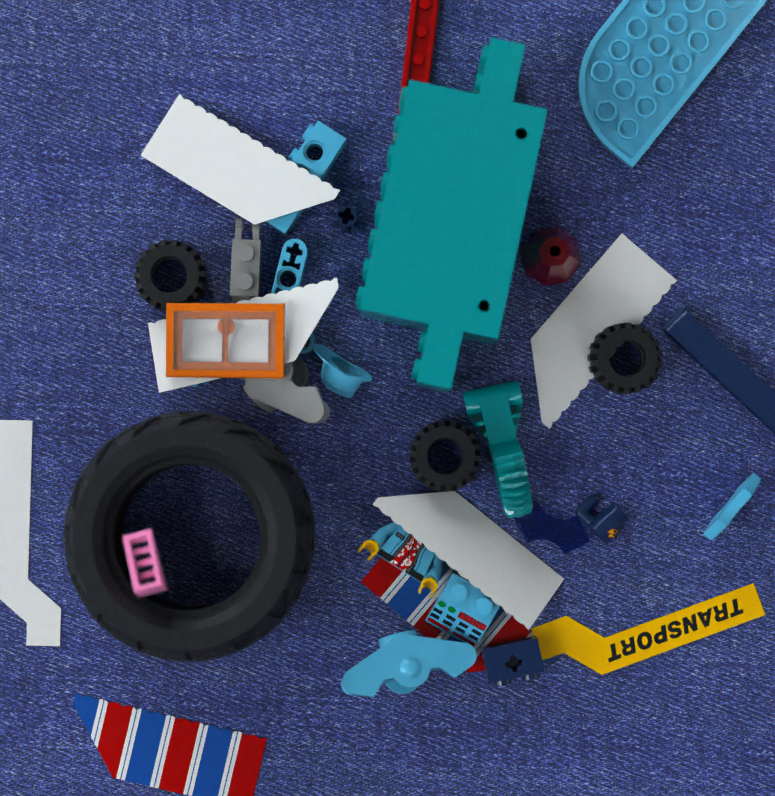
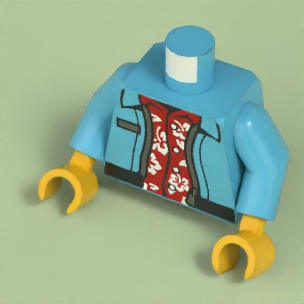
M392 522L379 528L369 540H366L359 547V553L362 549L370 551L371 555L368 557V561L372 560L377 554L421 583L418 589L419 594L423 588H428L432 592L430 598L434 597L438 581L444 569V561L439 559L435 552L429 551L423 543L418 542L412 534L407 533L401 525Z

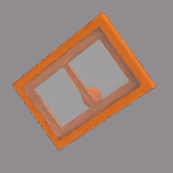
M166 303V377L284 379L285 304Z

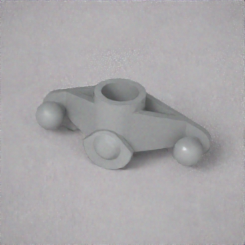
M298 357L293 362L285 363L284 379L244 378L246 384L243 386L246 394L258 406L269 413L279 409L313 424L323 423L330 416V408L323 401L318 387H304L309 374L306 364Z

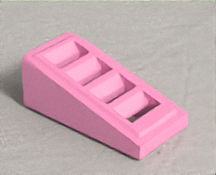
M148 529L123 536L134 593L138 597L166 591V580L153 530ZM148 541L149 546L133 550L132 545ZM151 554V558L136 561L135 557ZM153 565L154 570L139 573L140 568ZM156 578L155 582L142 585L143 580Z

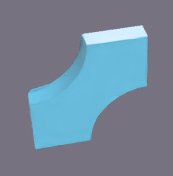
M753 472L737 488L729 501L712 518L703 533L704 536L709 540H713L729 525L738 511L753 496L761 482L759 476Z

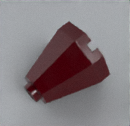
M559 227L535 230L521 249L525 274L535 279L543 287L567 283L581 263L577 240ZM553 249L554 252L558 253V256H551L549 250Z

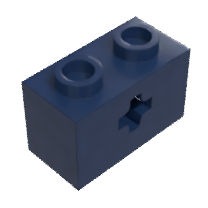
M536 636L481 647L488 682H494L495 687L511 684L512 678L521 676L523 681L539 678L540 672L545 671ZM514 655L516 659H521V662L516 664V669H512L510 665H505V662L510 661L509 656Z

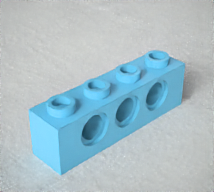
M317 121L315 126L311 124L308 126L302 136V139L305 140L299 150L297 148L293 149L287 161L294 162L298 168L306 169L310 175H316L323 181L347 144V139L322 122ZM319 147L323 151L322 157L319 160L309 159L307 156L309 149ZM304 209L264 222L287 236Z

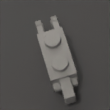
M236 218L235 239H232L230 280L232 303H237L241 300L249 301L254 297H260L262 242L260 240V223L252 224V240L242 239L244 231L243 218Z

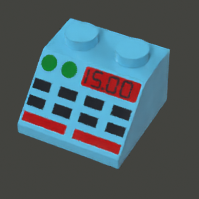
M452 571L425 621L475 648L500 606L495 604L491 597L485 596L479 588L474 587L469 580Z

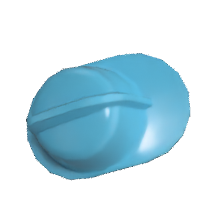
M313 345V350L323 360L320 374L322 382L330 391L343 397L351 398L362 382L372 381V376L364 369L346 361L323 345Z

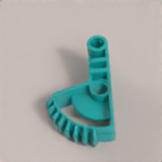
M518 380L462 392L468 419L488 442L505 515L508 518H519L530 514L533 505L523 451L516 436L523 406Z

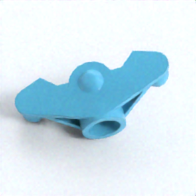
M416 630L395 633L379 639L380 649L356 664L343 675L341 688L348 695L374 697L381 684L385 683L392 692L408 694L422 685L432 671L441 669L450 676L457 677L475 663L477 658L476 651L467 643L417 636Z

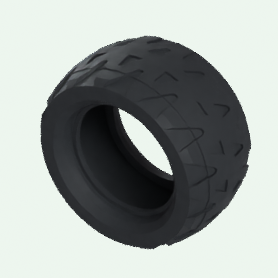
M172 412L150 417L124 429L106 442L93 459L88 462L74 486L69 506L67 507L64 524V549L67 568L73 586L85 608L105 631L131 649L151 657L176 662H202L226 657L250 647L271 632L289 613L299 598L310 573L315 550V522L309 494L302 478L284 452L270 439L250 426L222 415L207 412ZM179 465H203L218 470L230 477L249 497L259 521L260 548L250 576L237 592L212 604L199 606L181 605L165 600L156 594L138 597L134 593L123 541L127 511L133 498L146 482L160 472Z

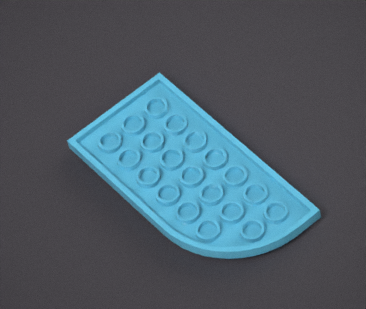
M623 0L591 40L579 71L578 94L580 106L587 125L597 140L609 152L632 169L767 0Z

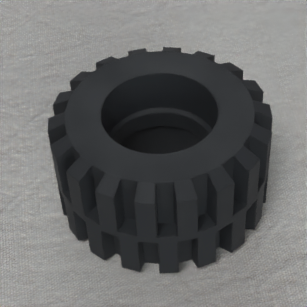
M171 239V241L160 240L158 244L152 243L148 246L149 249L146 252L142 251L140 260L136 261L135 264L136 273H134V279L136 280L135 286L137 291L140 292L141 297L146 302L161 311H166V303L198 302L197 299L200 296L202 297L205 292L204 287L205 285L207 286V269L203 263L204 261L193 248L184 242L181 243L178 240ZM168 260L181 262L187 270L186 283L181 289L173 293L162 291L155 283L157 268Z
M621 323L603 329L601 333L596 335L595 341L589 347L591 351L587 361H590L589 370L594 375L593 379L600 383L602 388L617 394L637 393L649 387L652 380H656L658 377V369L662 368L663 362H660V356H663L662 350L658 348L659 341L652 337L653 333L650 330L643 329V326L639 324ZM630 342L639 352V366L630 375H620L611 367L609 356L613 346L617 343Z
M443 420L427 425L416 435L410 448V464L415 476L422 484L437 491L448 492L464 487L473 479L481 462L480 446L476 437L467 427L454 421ZM441 439L455 442L462 453L459 466L449 473L436 471L428 460L430 447Z

